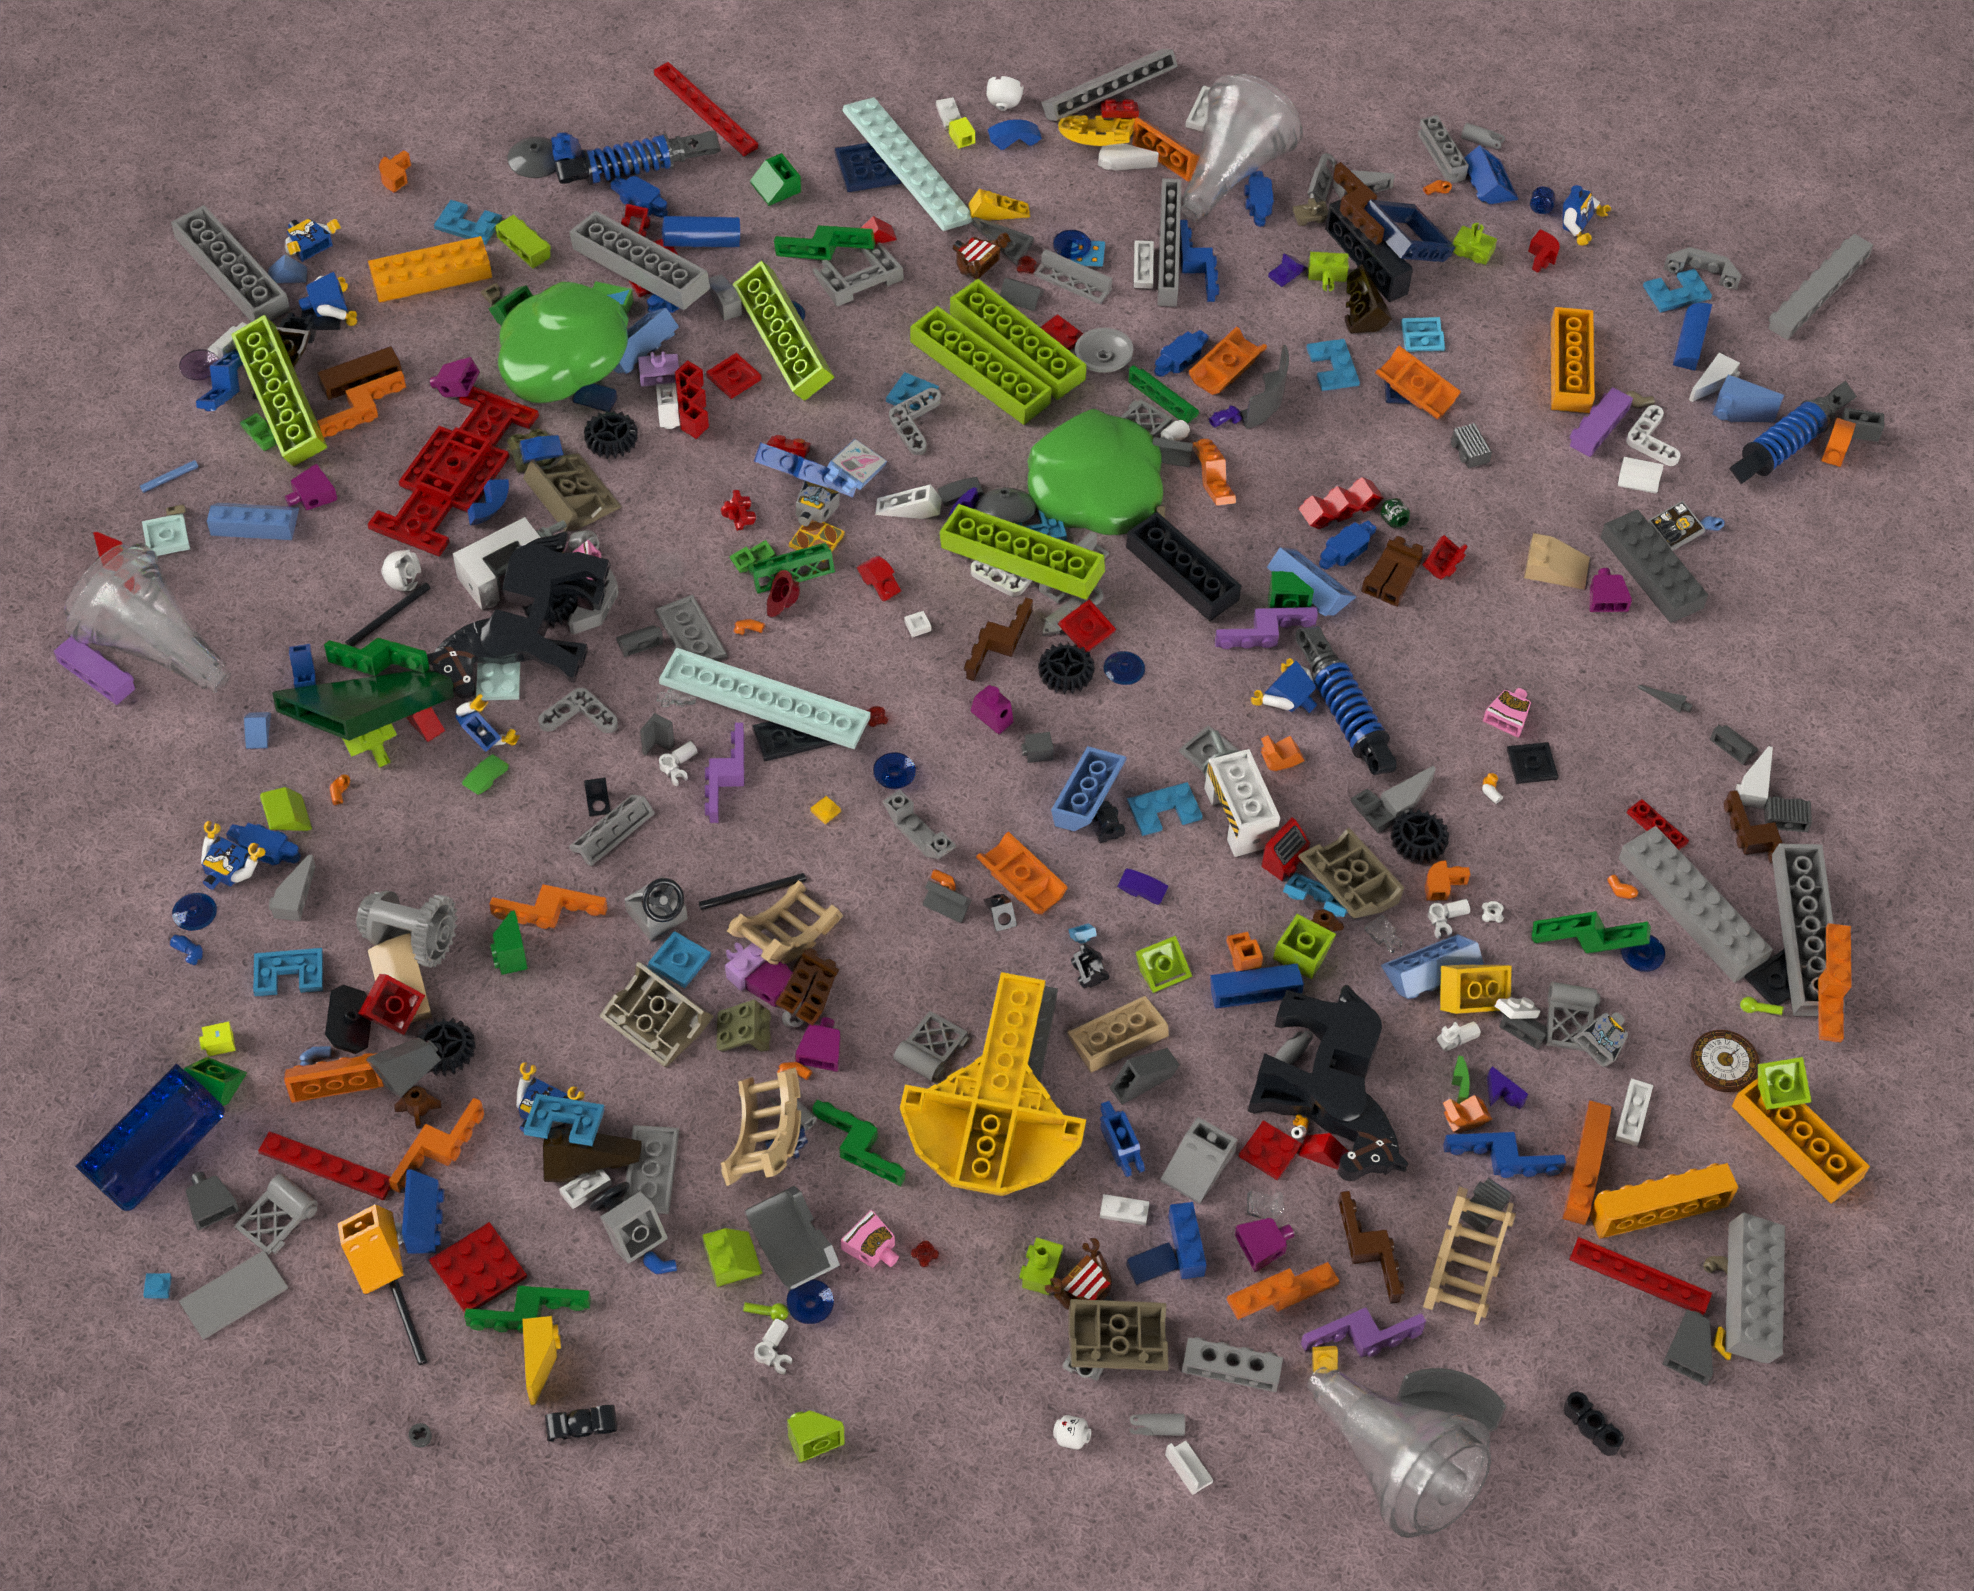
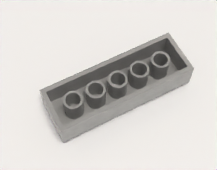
M1742 1213L1729 1222L1725 1351L1758 1362L1770 1363L1783 1355L1785 1226L1747 1213Z

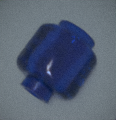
M1546 186L1537 187L1533 190L1530 199L1531 209L1538 214L1551 212L1556 199L1554 191Z

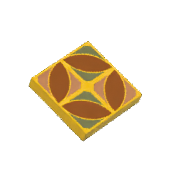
M812 520L808 526H801L789 542V547L800 550L826 543L832 552L845 535V531L825 522L819 523Z

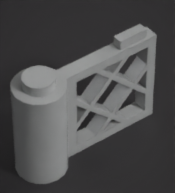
M1143 400L1132 402L1128 406L1129 410L1121 416L1125 419H1136L1137 424L1144 428H1151V435L1153 437L1157 436L1172 422L1171 417ZM1143 407L1148 410V413H1138V409ZM1149 418L1150 423H1140V419ZM1153 418H1161L1164 421L1162 423H1154Z
M1551 982L1547 999L1549 1007L1546 1045L1585 1051L1573 1039V1036L1594 1020V1008L1599 1006L1600 994H1597V990L1594 988ZM1554 1009L1562 1010L1567 1018L1559 1022L1554 1016ZM1578 1013L1588 1015V1021L1583 1026L1574 1017ZM1568 1020H1571L1577 1027V1030L1572 1034H1569L1563 1027V1024ZM1557 1028L1566 1037L1562 1041L1552 1040V1033Z
M929 1011L907 1040L900 1043L895 1051L893 1060L932 1082L935 1079L939 1080L944 1074L945 1068L943 1066L957 1048L962 1049L969 1041V1037H967L968 1032ZM932 1019L939 1023L940 1028L928 1030L927 1023ZM953 1031L960 1035L955 1040H947L945 1033ZM942 1034L943 1041L931 1042L930 1035ZM926 1036L928 1043L919 1044L914 1040L916 1037ZM945 1047L946 1053L942 1057L936 1054L933 1048Z
M278 1174L269 1183L267 1191L234 1227L260 1249L264 1250L266 1254L269 1255L271 1252L276 1254L285 1245L283 1240L300 1221L315 1215L318 1203L287 1176ZM269 1199L274 1203V1212L262 1214V1206ZM288 1215L292 1218V1221L287 1226L278 1227V1216ZM274 1217V1228L262 1229V1219ZM257 1219V1230L247 1231L243 1228L249 1220ZM274 1233V1240L268 1247L261 1243L262 1234Z

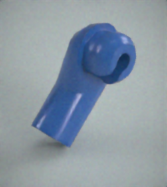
M652 1251L644 1254L643 1263L654 1274L677 1271L675 1259L662 1261Z

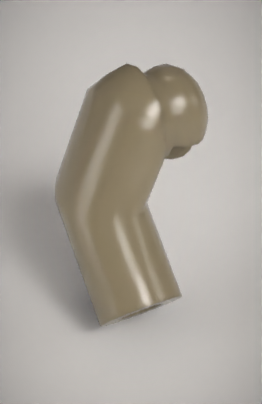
M1628 391L1626 395L1633 398L1631 405L1635 408H1643L1655 404L1653 396L1642 397L1635 391Z
M1710 1256L1706 1258L1703 1267L1709 1273L1715 1270H1723L1727 1274L1728 1258L1725 1256Z

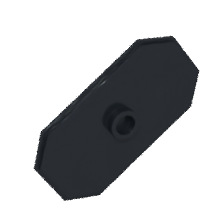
M344 984L331 990L325 1035L334 1048L355 1055L368 1048L371 1021L358 1014L367 998L365 991Z

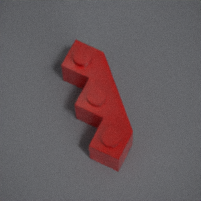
M687 360L675 371L680 426L682 431L697 439L709 428L708 412L704 410L706 407L705 390L701 388L704 385L703 369Z
M1361 477L1353 483L1349 490L1336 486L1329 491L1324 499L1312 495L1298 509L1310 526L1322 529L1329 525L1328 522L1333 520L1340 522L1353 517V513L1360 510L1363 513L1372 510L1384 497L1373 481Z

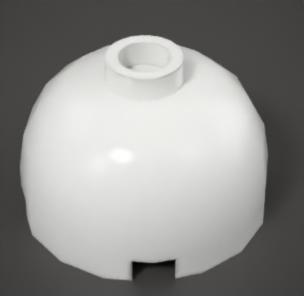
M1001 76V80H995L996 77L990 78L986 93L989 102L1001 111L1017 106L1024 89L1023 86H1020V82L1006 76Z
M410 550L395 551L389 554L383 563L381 570L383 578L387 585L394 590L412 591L418 581L415 583L413 581L416 574L421 573L420 562L414 552H409ZM412 578V582L408 584L406 579Z

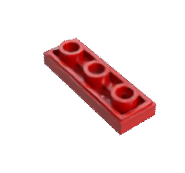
M1643 799L1639 800L1626 812L1646 831L1656 826L1678 850L1689 842L1688 838Z

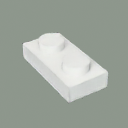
M954 98L936 100V107L944 128L948 130L949 122L961 118Z
M1512 997L1509 999H1498L1495 1005L1496 1008L1510 1019L1537 1018L1540 1010L1534 1006V1002L1525 997L1522 999Z
M603 1169L596 1170L597 1174L590 1176L588 1173L582 1174L559 1189L561 1196L572 1209L612 1185L611 1179Z
M1103 1194L1100 1218L1146 1225L1149 1201Z

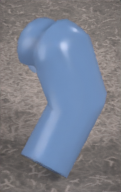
M1711 516L1705 517L1700 521L1705 530L1718 531L1725 524L1722 518Z
M311 1047L300 1055V1064L303 1066L313 1065L312 1059L330 1058L332 1047Z

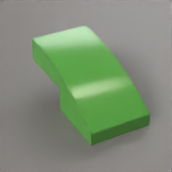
M255 413L240 422L245 432L263 451L277 444L267 421L259 414Z
M765 540L750 550L746 546L729 556L739 573L749 571L748 564L775 557L776 554Z
M492 754L467 775L462 785L480 795L493 785L494 779L508 770L509 764Z
M1458 1055L1451 1083L1452 1085L1460 1086L1457 1099L1459 1104L1468 1099L1470 1086L1468 1068L1463 1056Z

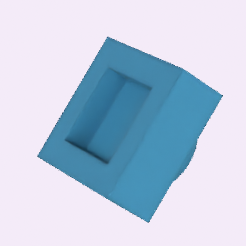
M1089 923L1068 929L1071 939L1078 943L1089 942L1092 937L1097 936L1095 927Z
M146 1273L144 1298H169L171 1274Z

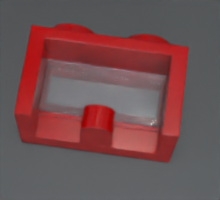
M626 204L625 217H622L621 225L646 238L647 231L645 228H649L651 217H648V208Z

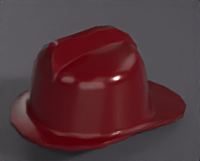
M787 570L780 571L774 578L767 599V616L771 618L779 615L784 608H789L799 597V582L792 579L791 573Z

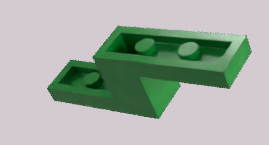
M818 225L812 239L775 236L774 246L776 256L831 260L836 247L873 249L875 240L873 229Z
M376 638L362 649L331 640L324 644L328 662L374 676L391 664L422 673L430 669L426 651L382 638Z
M1597 911L1534 921L1531 938L1534 943L1577 937L1586 954L1649 944L1651 926L1646 921L1605 928Z
M816 1100L812 1106L813 1114L818 1119L848 1133L839 1148L840 1158L901 1187L905 1181V1170L902 1166L883 1160L876 1153H869L878 1138V1128L871 1122H863L855 1118L850 1112H842L836 1109L829 1102Z
M518 1286L514 1312L466 1308L464 1318L466 1326H470L473 1330L480 1331L485 1327L493 1328L497 1332H507L508 1329H512L523 1334V1319L541 1317L542 1305H546L549 1309H559L562 1306L569 1307L574 1311H582L584 1308L590 1309L591 1296L590 1291Z

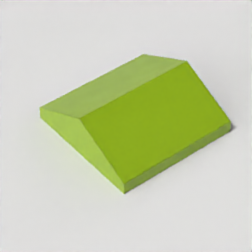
M287 787L260 794L270 830L308 831L312 829L302 794Z
M1176 935L1135 952L1140 972L1152 993L1193 977ZM1184 972H1185V974H1186V975H1183V976H1181V977H1178V978H1176V979H1174V980H1171V981H1169V982H1166V983H1164V984H1162V985H1159V986L1155 987V984H1158V983H1160V982H1163V981H1165V980H1167V979H1170V978H1172V977H1175V976H1177V975H1179V974H1182V973H1184Z
M1803 1057L1758 1064V1088L1766 1110L1811 1102Z

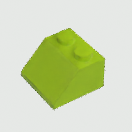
M1296 914L1276 944L1273 959L1283 965L1298 963L1300 973L1312 979L1323 963L1336 934Z
M724 1228L703 1234L705 1252L717 1287L762 1274L748 1231Z
M811 1410L797 1412L790 1419H787L788 1438L799 1463L845 1444L844 1425L841 1421Z

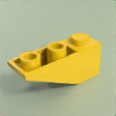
M980 188L969 202L972 218L977 217L990 221L1031 217L1028 203Z

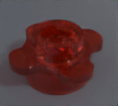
M1030 256L1021 257L1019 259V266L1016 268L1017 272L1033 274L1036 261Z
M873 706L866 710L871 712V717L868 721L870 727L888 723L883 707Z
M922 1241L916 1248L911 1250V1256L920 1262L921 1267H927L933 1259H938L939 1252L934 1250L933 1245L929 1241Z

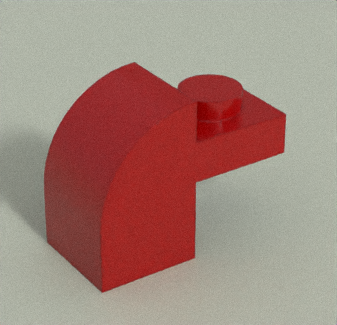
M1541 229L1531 239L1528 250L1529 253L1536 256L1532 270L1537 273L1542 268L1546 269L1549 263L1555 265L1560 249L1558 240Z
M872 557L856 567L863 581L867 585L873 584L882 601H886L901 592L899 585L892 575L895 573L894 570L882 557Z

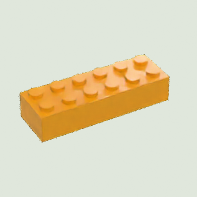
M481 236L368 260L371 278L379 303L492 278L490 261Z
M1555 307L1551 319V410L1590 413L1595 398L1593 310Z
M1758 1078L1737 1094L1732 1107L1830 1204L1864 1178L1870 1166L1805 1103L1766 1110L1758 1088Z
M1714 1163L1704 1169L1697 1170L1694 1168L1686 1171L1684 1174H1670L1660 1180L1654 1181V1179H1649L1640 1185H1625L1619 1190L1602 1191L1597 1195L1589 1216L1599 1239L1729 1207L1738 1189V1185L1728 1163L1721 1165Z

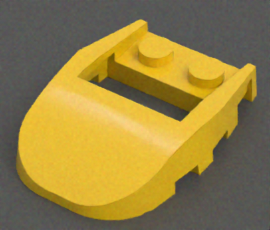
M1086 115L1067 116L1060 120L1058 129L1064 137L1080 144L1093 146L1122 144L1130 142V137L1134 131L1135 119L1113 118V120H1105L1100 115H1096V119H1088Z

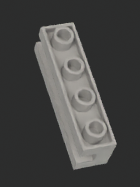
M1438 115L1421 119L1420 126L1422 129L1418 130V135L1446 181L1452 184L1465 180L1468 164Z

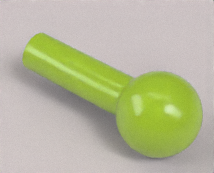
M1745 997L1740 1002L1741 1009L1747 1013L1758 1011L1783 1015V1006L1758 1003L1753 997Z
M745 1302L743 1312L770 1316L773 1320L779 1319L783 1321L788 1317L789 1313L788 1308L782 1303H776L771 1307Z

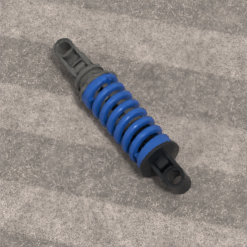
M707 131L686 137L675 136V138L671 139L668 138L667 134L654 136L652 141L644 138L642 143L638 140H634L632 145L629 142H624L622 147L619 144H615L613 149L605 146L603 152L600 148H595L594 150L583 149L582 157L561 160L554 165L560 184L587 179L589 185L601 182V173H604L605 179L609 181L611 180L610 172L614 171L615 178L621 177V169L626 177L631 175L630 170H634L635 174L639 175L640 168H644L645 173H649L650 166H653L655 171H659L660 164L661 168L673 169L674 162H685V159L713 155L720 152L721 147L716 131Z
M1844 381L1824 398L1817 397L1814 400L1803 401L1794 411L1783 417L1753 442L1747 443L1742 450L1743 458L1729 468L1740 484L1755 474L1759 476L1769 475L1776 466L1782 464L1784 460H1787L1797 450H1800L1804 445L1816 438L1818 434L1828 430L1830 421L1835 417V412L1855 399L1857 395L1849 384Z
M1319 626L1297 629L1296 642L1311 665L1310 668L1314 673V684L1326 701V705L1330 708L1337 724L1340 725L1346 740L1350 743L1353 755L1356 758H1363L1373 775L1393 773L1396 770L1397 762L1387 746L1390 736L1384 730L1382 724L1378 722V717L1373 713V708L1368 705V700L1363 696V691L1358 688V682L1353 679L1348 663L1339 659L1337 654L1333 652L1331 645L1326 640Z

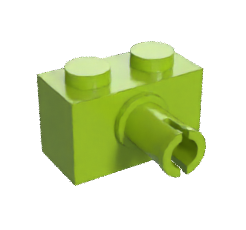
M1479 223L1472 224L1471 228L1462 225L1453 241V245L1456 247L1453 253L1460 257L1469 258L1475 263L1486 265L1495 251L1497 238L1482 233L1484 229L1482 224H1480L1479 229Z
M1310 251L1308 280L1323 281L1322 289L1324 291H1327V285H1329V291L1334 290V282H1346L1349 268L1348 254Z
M391 723L350 741L345 739L343 741L351 757L366 750H371L380 768L391 762L383 747L384 741L397 734Z
M1036 1237L1034 1246L1029 1245L1026 1254V1258L1029 1259L1027 1266L1023 1265L1021 1268L1019 1279H1022V1288L1045 1295L1050 1294L1045 1291V1285H1053L1050 1279L1056 1276L1063 1254V1245Z

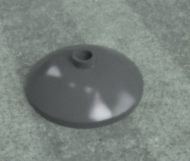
M538 136L528 137L514 144L508 152V164L520 176L542 178L556 172L554 164L557 161L553 157L551 139Z
M1004 487L983 494L977 500L975 510L1018 524L1026 521L1035 513L1036 504L1025 491Z

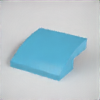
M1440 317L1402 318L1401 327L1406 351L1445 350Z

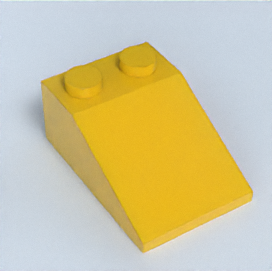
M1512 965L1441 966L1440 1010L1455 1014L1500 1011L1495 1007L1498 999H1509L1511 997Z
M552 1316L523 1319L526 1389L530 1405H536L557 1359V1349H561L558 1324H553Z

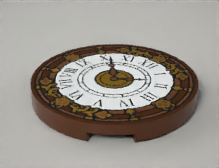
M1713 1030L1697 1039L1691 1050L1690 1063L1692 1069L1706 1086L1721 1092H1736L1754 1081L1758 1073L1759 1057L1753 1045L1740 1034L1728 1030Z

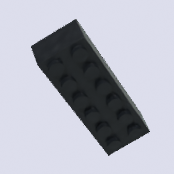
M1341 199L1329 204L1325 227L1329 235L1357 266L1362 264L1365 267L1376 288L1389 303L1408 295L1413 273L1412 266L1404 259H1401L1383 239L1381 243L1375 245L1346 216H1343L1340 212Z
M1158 512L1127 532L1126 548L1208 621L1213 620L1240 600L1242 585Z

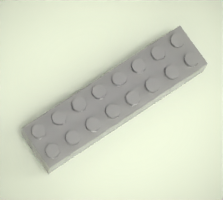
M205 205L171 222L176 240L251 322L263 315L272 321L290 311L287 294Z
M597 211L593 212L569 231L574 250L682 310H685L710 289L706 270Z
M1656 826L1622 847L1619 860L1734 983L1769 959L1773 949Z
M1779 844L1772 854L1793 1016H1818V978L1826 968V926L1828 923L1833 924L1823 847L1817 844Z

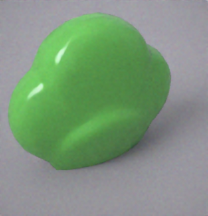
M559 282L543 292L525 299L515 306L505 318L499 333L501 349L498 356V367L501 377L507 387L517 397L525 401L549 403L565 399L576 393L583 386L596 383L605 378L616 368L628 344V317L620 303L610 296L578 283Z
M1090 409L1058 426L1031 448L1027 460L1029 469L1027 479L1028 492L1035 502L1037 510H1040L1048 519H1055L1057 523L1058 521L1063 522L1064 527L1086 528L1104 535L1126 534L1156 513V507L1162 503L1163 484L1160 477L1162 464L1161 450L1159 446L1152 444L1153 436L1136 422L1105 414L1097 409Z

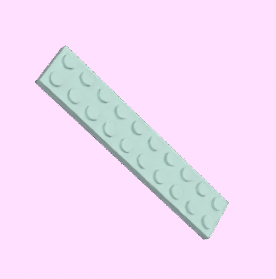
M874 97L843 106L844 114L943 231L973 222L968 207Z
M679 648L675 649L659 678V684L851 749H855L871 717V712Z

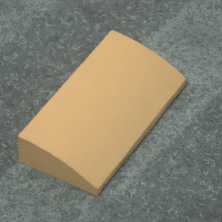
M408 933L370 948L368 954L375 981L379 974H387L425 995L411 1021L412 1023L431 1018L432 1015L417 960L414 959L416 954L412 953L411 934Z
M1146 996L1067 1032L1071 1043L1090 1073L1169 1036L1167 1022Z

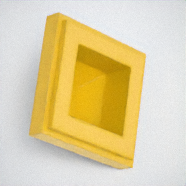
M1721 1326L1718 1327L1711 1346L1726 1360H1730L1732 1353L1725 1351L1726 1331Z

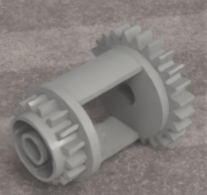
M385 890L381 893L375 891L374 894L371 893L363 899L357 912L356 924L359 932L363 934L362 937L368 939L374 945L387 941L390 937L395 938L410 933L412 953L416 954L414 959L418 960V964L432 968L436 967L437 964H441V959H445V953L449 952V945L453 944L452 937L456 935L454 929L457 928L455 921L458 919V916H455L457 909L454 908L456 903L447 896L434 895L419 910L400 905L397 894Z

